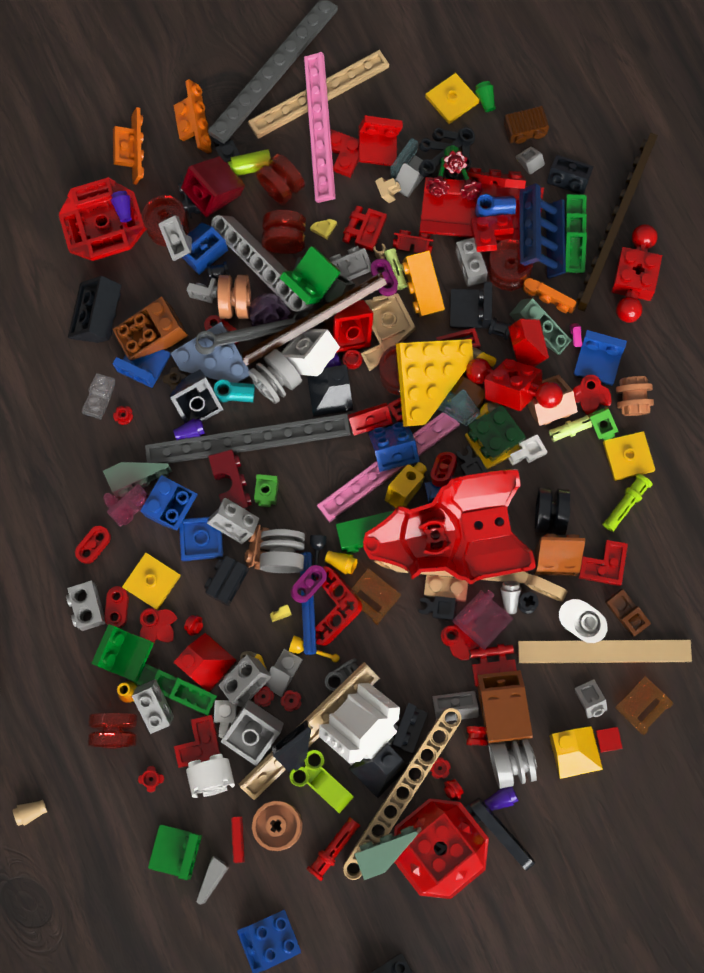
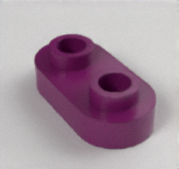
M385 259L373 261L371 264L372 277L379 274V270L384 271L382 274L387 282L378 291L384 296L394 295L398 289V281L390 263Z
M318 565L310 566L291 588V596L296 602H307L323 585L327 578L324 568ZM311 575H316L318 580H313ZM298 590H303L304 595H299Z

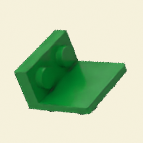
M311 246L295 270L283 272L280 279L306 304L319 303L340 274V270L319 250Z
M108 624L91 664L137 682L154 642Z
M160 825L148 868L179 876L178 878L190 880L202 835Z

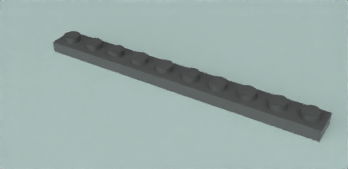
M319 0L210 127L208 130L210 136L223 144L227 142L338 11L337 5L328 0Z
M347 414L149 444L145 445L147 463L170 464L208 458L210 455L231 449L233 453L349 436L350 428Z

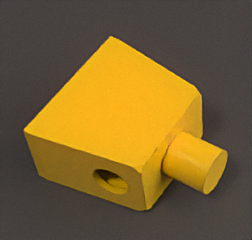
M417 462L414 467L409 464L406 465L389 484L385 501L394 508L398 506L406 507L422 486L425 477L424 473L427 471L426 466L420 462Z

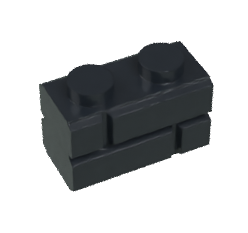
M225 555L223 560H218L214 569L216 573L213 578L209 577L204 588L206 589L205 593L209 597L230 606L249 569L246 565Z

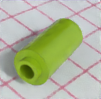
M269 149L234 156L228 162L231 170L237 176L273 169Z

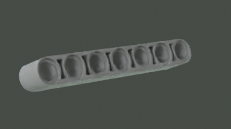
M217 215L212 219L211 226L226 240V244L291 310L308 311L313 308L314 304H306L290 288L288 291V286L280 279L282 273L287 270L234 217Z

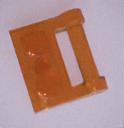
M369 568L351 589L355 594L361 590L382 607L377 612L356 595L362 602V610L373 619L372 621L376 625L382 621L384 616L401 597V594Z
M645 676L615 708L639 733L645 735L649 731L650 725L666 709H670L673 702ZM657 698L660 703L642 722L639 721L637 717Z

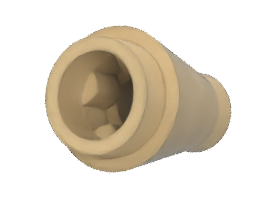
M43 800L17 805V808L12 809L18 826L22 824L25 826L47 812Z

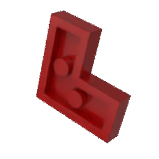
M330 129L332 152L339 154L333 166V172L351 178L359 161V139Z
M511 214L471 218L476 252L497 250L495 236L514 234Z
M606 540L603 560L583 556L578 578L621 586L628 544Z
M213 715L191 720L195 741L174 746L178 768L187 767L191 761L201 760V762L210 760V756L221 754Z

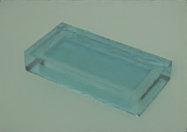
M410 139L392 164V178L396 179L403 163L409 164L418 151L417 140Z

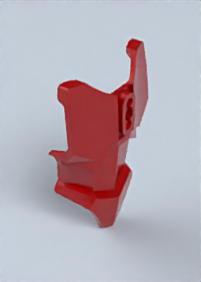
M517 469L454 477L451 478L447 485L440 488L431 503L412 509L398 506L390 516L365 533L363 547L366 554L372 560L386 562L405 569L411 579L420 575L421 572L446 571L459 580H465L469 584H473L484 578L535 569L536 564L533 551L511 531L507 510L511 499L520 487L519 471ZM496 518H503V524L498 525L495 523ZM476 521H481L483 526L476 528L474 524Z

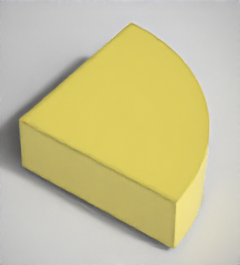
M332 219L317 221L310 227V231L327 240L336 227L337 221Z
M284 605L279 607L278 611H272L270 617L272 622L291 616L292 613L289 606Z

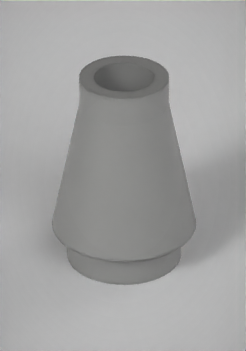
M505 581L500 588L504 612L515 614L517 613L522 588L519 582Z

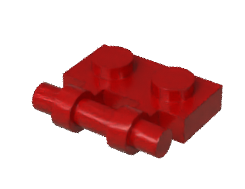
M356 206L355 210L350 214L348 227H345L343 231L344 237L342 241L349 244L351 238L354 237L356 238L355 246L374 251V246L377 244L387 219V214L368 208L365 215L362 214L363 208ZM359 222L362 223L360 230L355 229Z
M497 644V647L485 648V646H480L478 649L470 650L471 658L480 659V664L472 665L475 687H478V675L517 671L515 659L506 660V654L514 653L513 645L504 646V644ZM498 655L499 661L487 663V656Z

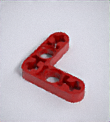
M324 566L322 568H324L326 573H329L328 577L334 582L331 583L326 580L322 588L337 606L315 627L316 644L322 646L330 644L362 611L361 600L334 569ZM338 586H342L343 594L337 597L335 589ZM350 602L354 603V604H353V607H354L353 610L349 609V608H350V605H349ZM339 615L341 623L335 627L333 625V618ZM321 632H324L323 636H324L325 638H324L323 640L320 639V638H321V635H320Z

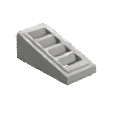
M213 856L209 863L196 902L198 904H204L229 868V865L216 856Z

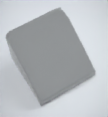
M532 146L516 156L518 162L529 174L534 173L545 165L542 153Z

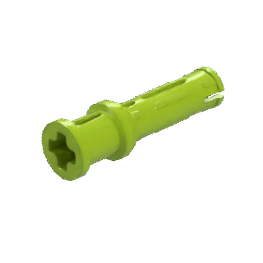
M637 474L634 483L630 488H626L625 496L602 525L607 530L614 532L631 507L636 502L642 500L643 493L647 488H651L652 482L642 474Z

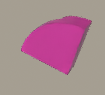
M578 323L570 324V334H573V345L575 347H582L581 326Z

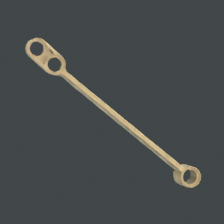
M374 560L375 563L384 568L408 573L401 567ZM446 571L420 573L423 575L454 577ZM523 571L481 579L500 582L516 581L561 602L564 601L567 594L566 589Z

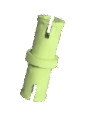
M389 249L384 252V255L398 281L397 290H402L408 286L403 274V266L399 262L396 249Z
M586 415L572 422L570 420L566 421L564 425L550 429L549 435H553L551 439L553 442H556L559 439L569 435L571 437L575 436L577 432L591 428L592 423L591 421L588 422L590 418Z

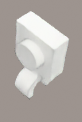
M537 434L519 443L521 450L510 454L508 459L512 465L519 463L524 458L530 463L546 455L547 450Z
M215 700L214 723H220V738H223L230 727V723L237 716V705L232 704L229 700Z

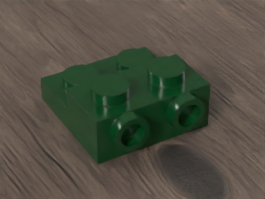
M500 405L487 415L484 414L468 425V436L474 443L477 441L481 447L479 449L485 459L489 458L491 462L526 439L524 433L503 405Z

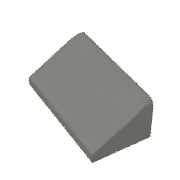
M475 691L432 696L436 720L442 711L447 708L458 710L461 714V720L477 718L479 716ZM448 712L445 715L446 722L457 719L454 712Z

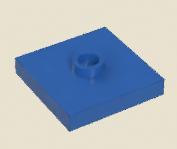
M209 517L183 519L179 526L182 561L224 558L222 532L207 524Z

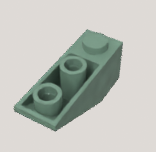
M533 298L521 300L509 314L516 322L520 319L540 320L546 346L557 355H560L572 341Z
M121 462L103 470L111 491L116 497L127 496L131 493V490L144 488L151 481L159 479L161 475L167 477L168 473L172 472L168 463Z
M409 826L400 830L401 834L394 837L390 833L381 837L378 843L373 844L372 841L359 845L360 849L354 855L364 880L385 873L420 833L421 827L414 829L413 826Z

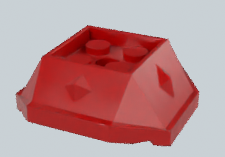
M109 177L71 188L67 195L68 198L59 213L69 252L91 261L131 250L146 230L135 193ZM126 191L130 196L131 221L120 222L119 216L111 203V195L113 193ZM107 222L104 226H100L101 223Z
M429 798L395 826L394 836L401 834L400 830L409 826H413L414 829L418 827L422 829L394 862L420 896L451 899L486 870L489 837L461 802ZM437 842H443L447 847L443 855H437L434 851V845Z

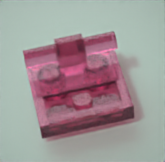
M137 484L120 500L110 493H106L103 498L109 508L107 513L121 527L123 524L127 525L132 521L133 515L142 509L149 496Z
M481 590L452 621L484 650L513 620L506 611L492 600L494 594L490 590L486 593Z

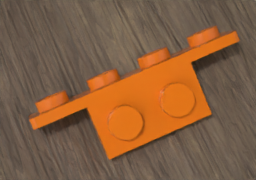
M188 79L185 81L188 97L174 105L179 139L186 141L195 136L197 148L209 154L212 152L211 139L208 133L202 89L199 84Z
M139 107L135 108L131 116V129L115 126L113 129V164L132 167V183L135 185L144 176V167H142L141 162L144 157V150L141 149L144 137L143 132H141L143 115L140 114Z

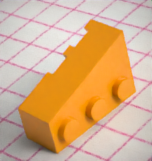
M430 251L405 257L402 261V266L408 278L409 292L413 294L415 314L418 313L419 317L445 310Z

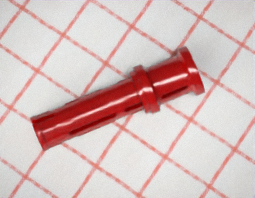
M349 817L324 851H319L318 858L311 867L308 866L306 869L322 881V876L330 866H334V859L360 825Z

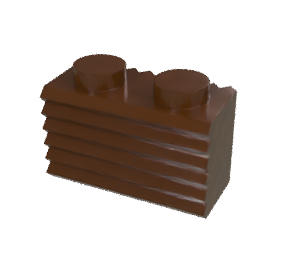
M543 106L505 115L504 126L509 143L516 142V144H521L530 138L541 139L548 133L549 125Z

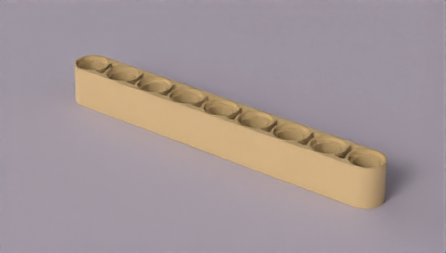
M454 708L444 709L346 859L344 874L348 879L356 880L362 876L360 870L352 874L347 869L350 863H357L354 854L359 850V845L372 841L373 844L378 843L381 837L389 834L459 726L461 714L458 710ZM448 712L456 714L457 719L455 723L448 724L445 721V715ZM437 730H441L445 734L444 740L440 743L433 740V734ZM424 749L432 751L433 757L431 760L424 761L421 759V752ZM411 768L420 769L421 775L418 779L413 780L409 777L408 773ZM401 786L407 787L409 790V794L405 798H399L396 795L397 789ZM389 805L397 809L393 817H388L384 813V809ZM376 824L382 825L385 829L384 833L380 836L372 833V828Z

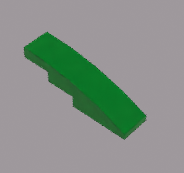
M566 195V273H585L587 195Z
M148 664L144 665L138 681H132L143 685L156 679L165 697L207 716L217 697L208 691Z

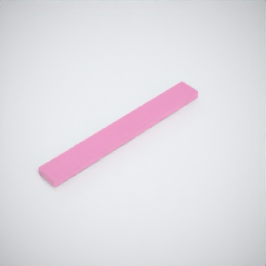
M322 52L304 57L314 193L317 203L336 199L325 59Z
M448 409L413 434L418 456L460 426V423ZM376 461L320 502L317 507L330 523L405 466L379 472Z

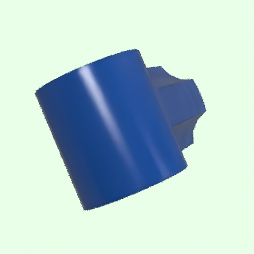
M483 194L477 199L475 215L477 217L513 215L516 213V200L514 196L492 197L489 194Z

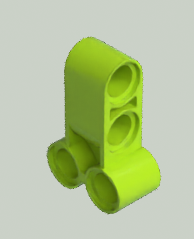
M311 750L307 753V758L304 760L305 768L301 767L296 771L292 769L290 781L298 787L308 784L340 814L354 796L323 768L325 761L323 754L318 750ZM312 754L320 756L321 762L318 766L314 767L309 764L308 760ZM299 770L305 772L306 779L303 783H297L294 780L295 772Z

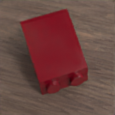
M219 156L188 167L181 189L204 216L208 217L241 196L245 184L231 170L229 164L224 162Z

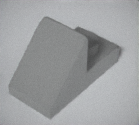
M416 155L409 164L403 163L395 179V182H398L401 187L399 192L407 198L424 178L418 170L423 160Z
M175 215L158 224L173 261L191 253L192 238L185 234L178 216Z
M284 649L275 665L271 666L269 674L272 677L264 686L269 687L273 693L282 697L303 659Z

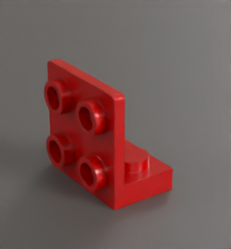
M365 115L359 125V162L395 167L397 164V136L403 128V121Z

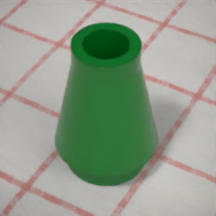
M490 81L477 84L475 86V93L484 111L491 112L495 110L493 85H491Z

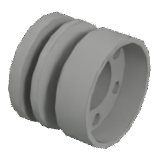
M274 349L264 357L267 368L261 363H257L258 371L251 368L248 373L260 393L274 404H277L280 401L278 395L281 397L286 396L282 386L293 390L302 382V379L290 361L280 351Z
M274 529L261 532V540L263 542L260 543V547L270 552L260 554V570L271 573H298L304 571V555L295 553L304 549V544L301 543L305 541L304 533L290 529Z
M520 739V747L516 740H512L511 749H507L504 741L488 743L493 772L499 789L514 786V775H518L521 784L526 783L525 773H527L530 782L537 781L536 759L528 739Z

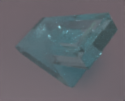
M464 389L456 395L449 392L438 407V410L465 426H468L480 415V411Z

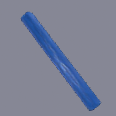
M310 552L300 553L304 555V571L300 572V577L312 566V554ZM313 595L307 602L302 603L305 655H313L317 652Z

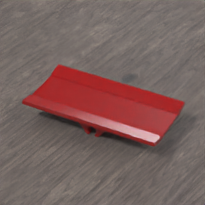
M426 177L419 233L473 238L471 218L477 217L475 215V207L478 198L468 200L461 197L460 189L464 188L465 180L444 179L450 185V189L447 190V195L436 197L431 195L426 188L428 180H434V178ZM482 183L483 191L480 192V196L483 194H489L492 197L514 196L516 200V213L511 215L514 234L498 235L495 237L496 240L520 242L521 188L502 187L496 185V183ZM541 187V199H543V192H544V188H542V187Z

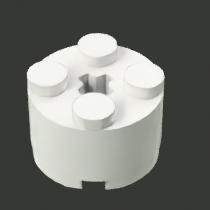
M222 754L210 756V760L204 762L195 760L188 763L189 768L186 770L193 798H198L197 793H203V796L207 797L227 791L228 785L232 788L235 786L228 758H223Z

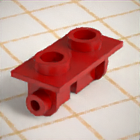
M400 230L399 233L394 232L398 239L393 240L392 247H396L397 250L410 251L411 244H414L413 252L422 253L430 251V254L432 253L433 246L429 245V243L434 242V240L430 239L431 235L419 233V236L416 237L411 236L410 231Z

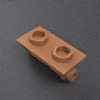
M257 525L254 534L248 539L250 542L249 550L246 551L244 561L248 568L255 565L254 569L260 570V554L267 552L260 550V543L263 542L261 540V532L267 531L269 528H261V525Z

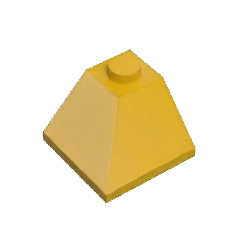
M592 726L549 735L560 779L603 770Z

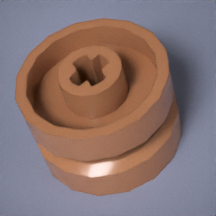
M219 275L217 294L220 319H232L234 306L238 319H249L251 310L249 276L237 275L233 284V279L230 275Z
M272 801L265 803L257 810L253 817L252 831L254 838L260 846L271 851H281L290 848L298 841L302 834L303 823L301 815L294 806L287 802ZM278 821L281 822L280 830L274 828V824Z

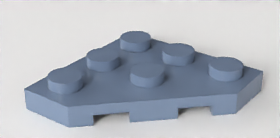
M223 322L207 330L214 335L228 332ZM196 338L170 353L179 369L184 372L194 373L201 369L208 378L224 379L234 383H240L250 377L248 373L250 368L243 362L242 355L235 343L217 346L211 354L204 355L196 350ZM208 338L199 340V344L203 347L208 348L213 345L212 341Z

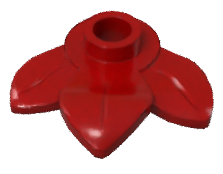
M590 374L585 376L581 384L572 389L576 403H581V407L587 415L595 412L599 404L604 406L611 405V393L608 388L601 385V381L596 375ZM589 381H593L595 383V387L589 389L587 387V383Z
M154 608L145 609L140 615V623L142 625L140 637L154 643L157 639L162 642H172L174 631L171 624L177 620V616L168 609L160 611ZM153 615L154 621L149 623L147 618Z
M460 619L453 626H446L441 632L442 642L449 646L451 654L460 660H469V650H474L483 643L482 639L471 631L474 621L470 619ZM453 634L455 639L450 640L447 635Z

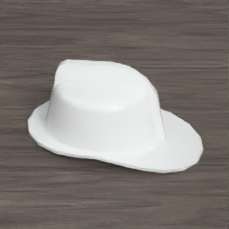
M580 599L568 600L561 606L559 619L568 631L587 643H596L605 637L607 621L597 609Z

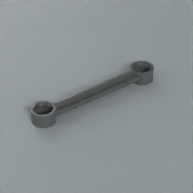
M298 311L291 319L215 335L210 331H202L196 337L195 348L199 353L208 355L217 346L274 335L295 323L297 318H303L310 313ZM208 338L212 341L213 345L208 348L203 347L199 344V340Z

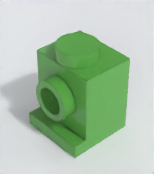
M608 407L588 414L598 439L608 440L615 437L616 432H619ZM603 420L607 421V426L604 428L600 427V422Z
M256 475L254 500L259 506L271 507V505H276L279 485L277 476ZM269 488V492L263 493L262 489Z

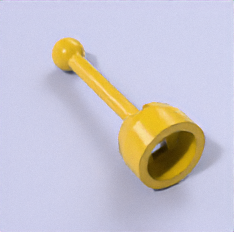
M294 635L289 652L299 654L304 651V641L302 638ZM319 650L316 652L318 655L330 658L333 662H338L340 659L338 654L331 655Z

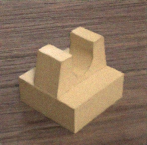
M381 177L375 181L381 197L385 201L391 203L396 200L394 194L399 192L401 187L398 182H395L394 178L386 181Z

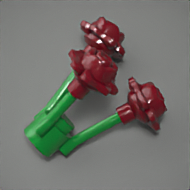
M451 145L445 148L444 157L441 158L439 175L434 180L429 179L426 188L431 195L436 197L447 195L450 185L443 178L444 169H448L451 174L462 171L465 184L463 185L464 188L460 189L461 197L474 200L483 191L482 183L469 179L465 169L467 167V157L462 154L458 147Z

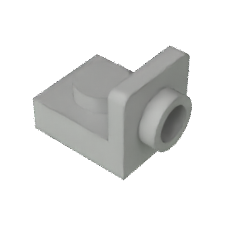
M211 278L208 288L201 283H189L187 287L188 295L193 299L212 303L214 297L217 298L218 284L215 278Z
M595 680L575 688V693L585 709L587 718L598 717L607 711L606 699Z

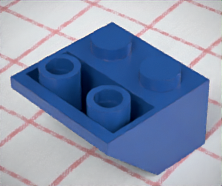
M201 223L188 234L192 238L191 253L182 258L200 275L207 269V265L213 264L228 251L226 240L212 226Z
M161 475L140 511L152 521L177 531L198 494Z

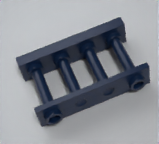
M535 183L525 187V189H520V264L526 266L539 261L547 266V278L550 279L566 273L565 200L561 199L549 204L541 199V186ZM541 208L546 211V219L541 217ZM541 226L546 229L547 238L541 235ZM541 245L547 247V256L541 254Z

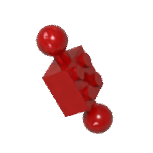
M648 224L636 227L632 233V242L636 249L622 247L618 258L611 293L626 296L619 301L616 307L618 318L626 323L635 322L640 318L642 305L638 299L651 301L657 285L663 255L648 252V249H651L658 239L657 231Z
M482 358L473 359L467 365V378L475 384L485 383L486 400L521 411L535 397L537 402L544 408H554L562 401L563 392L561 387L554 382L542 383V370L531 365L507 358L495 370H492L489 362Z

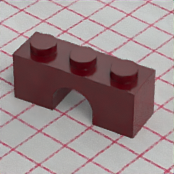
M231 449L208 456L214 478L216 480L226 478L232 481L230 490L219 494L220 502L227 498L250 512L249 505H252L249 493L245 494L243 486H247L244 474H240L238 467H241L239 455H234Z

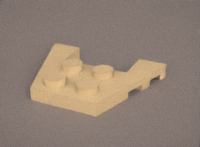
M398 293L392 296L373 297V299L364 300L373 311L372 330L379 342V345L361 353L369 371L373 370L396 348V344L402 343L416 330Z

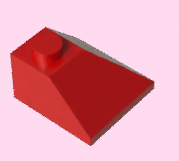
M364 300L355 302L334 316L333 338L340 346L336 353L371 346L373 311Z
M520 319L508 327L517 362L535 367L549 358L540 320Z
M204 633L188 645L173 663L203 689L210 692L237 660Z

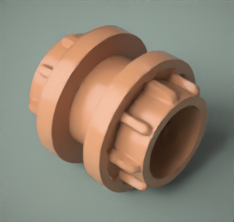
M632 376L620 379V386L616 387V393L622 394L623 401L617 402V408L622 409L624 416L649 414L650 406L654 405V399H648L647 391L653 390V385L648 383L646 376Z

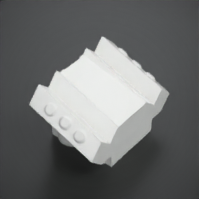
M358 683L357 693L348 694L347 699L337 711L330 713L329 724H321L319 726V737L349 763L360 762L363 758L372 760L397 733L394 724L399 720L400 707L370 683Z

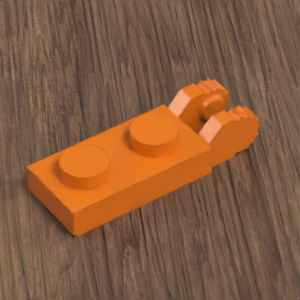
M533 278L524 280L523 290L529 296L537 295L542 302L556 305V308L563 313L569 312L572 314L575 310L576 301L535 279L533 280Z

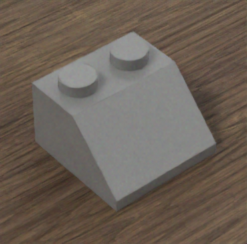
M248 699L220 742L257 766L281 733L284 723Z

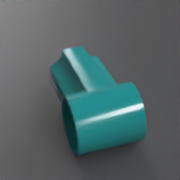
M223 379L215 383L214 392L220 402L239 401L253 403L255 385L234 383ZM221 388L229 389L227 394L222 395L218 393Z

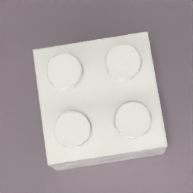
M309 329L292 339L282 354L290 361L299 375L318 376L323 372L327 363L334 358L340 346L328 329Z

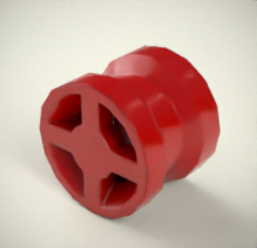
M466 727V732L469 734L466 745H488L485 727Z

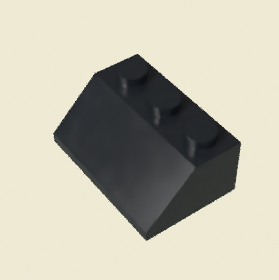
M103 276L80 283L68 338L95 343L109 340L112 335L113 320L117 314V302L121 296V284Z

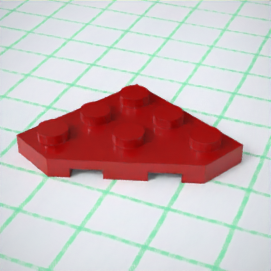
M470 167L469 171L466 170L469 179L472 181L476 179V181L485 184H493V181H496V185L502 187L525 189L526 179L519 171H509V174H502L501 170L489 169V172H481L482 168Z

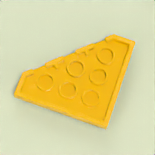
M472 339L396 344L403 427L427 424L465 372L468 363L473 360Z

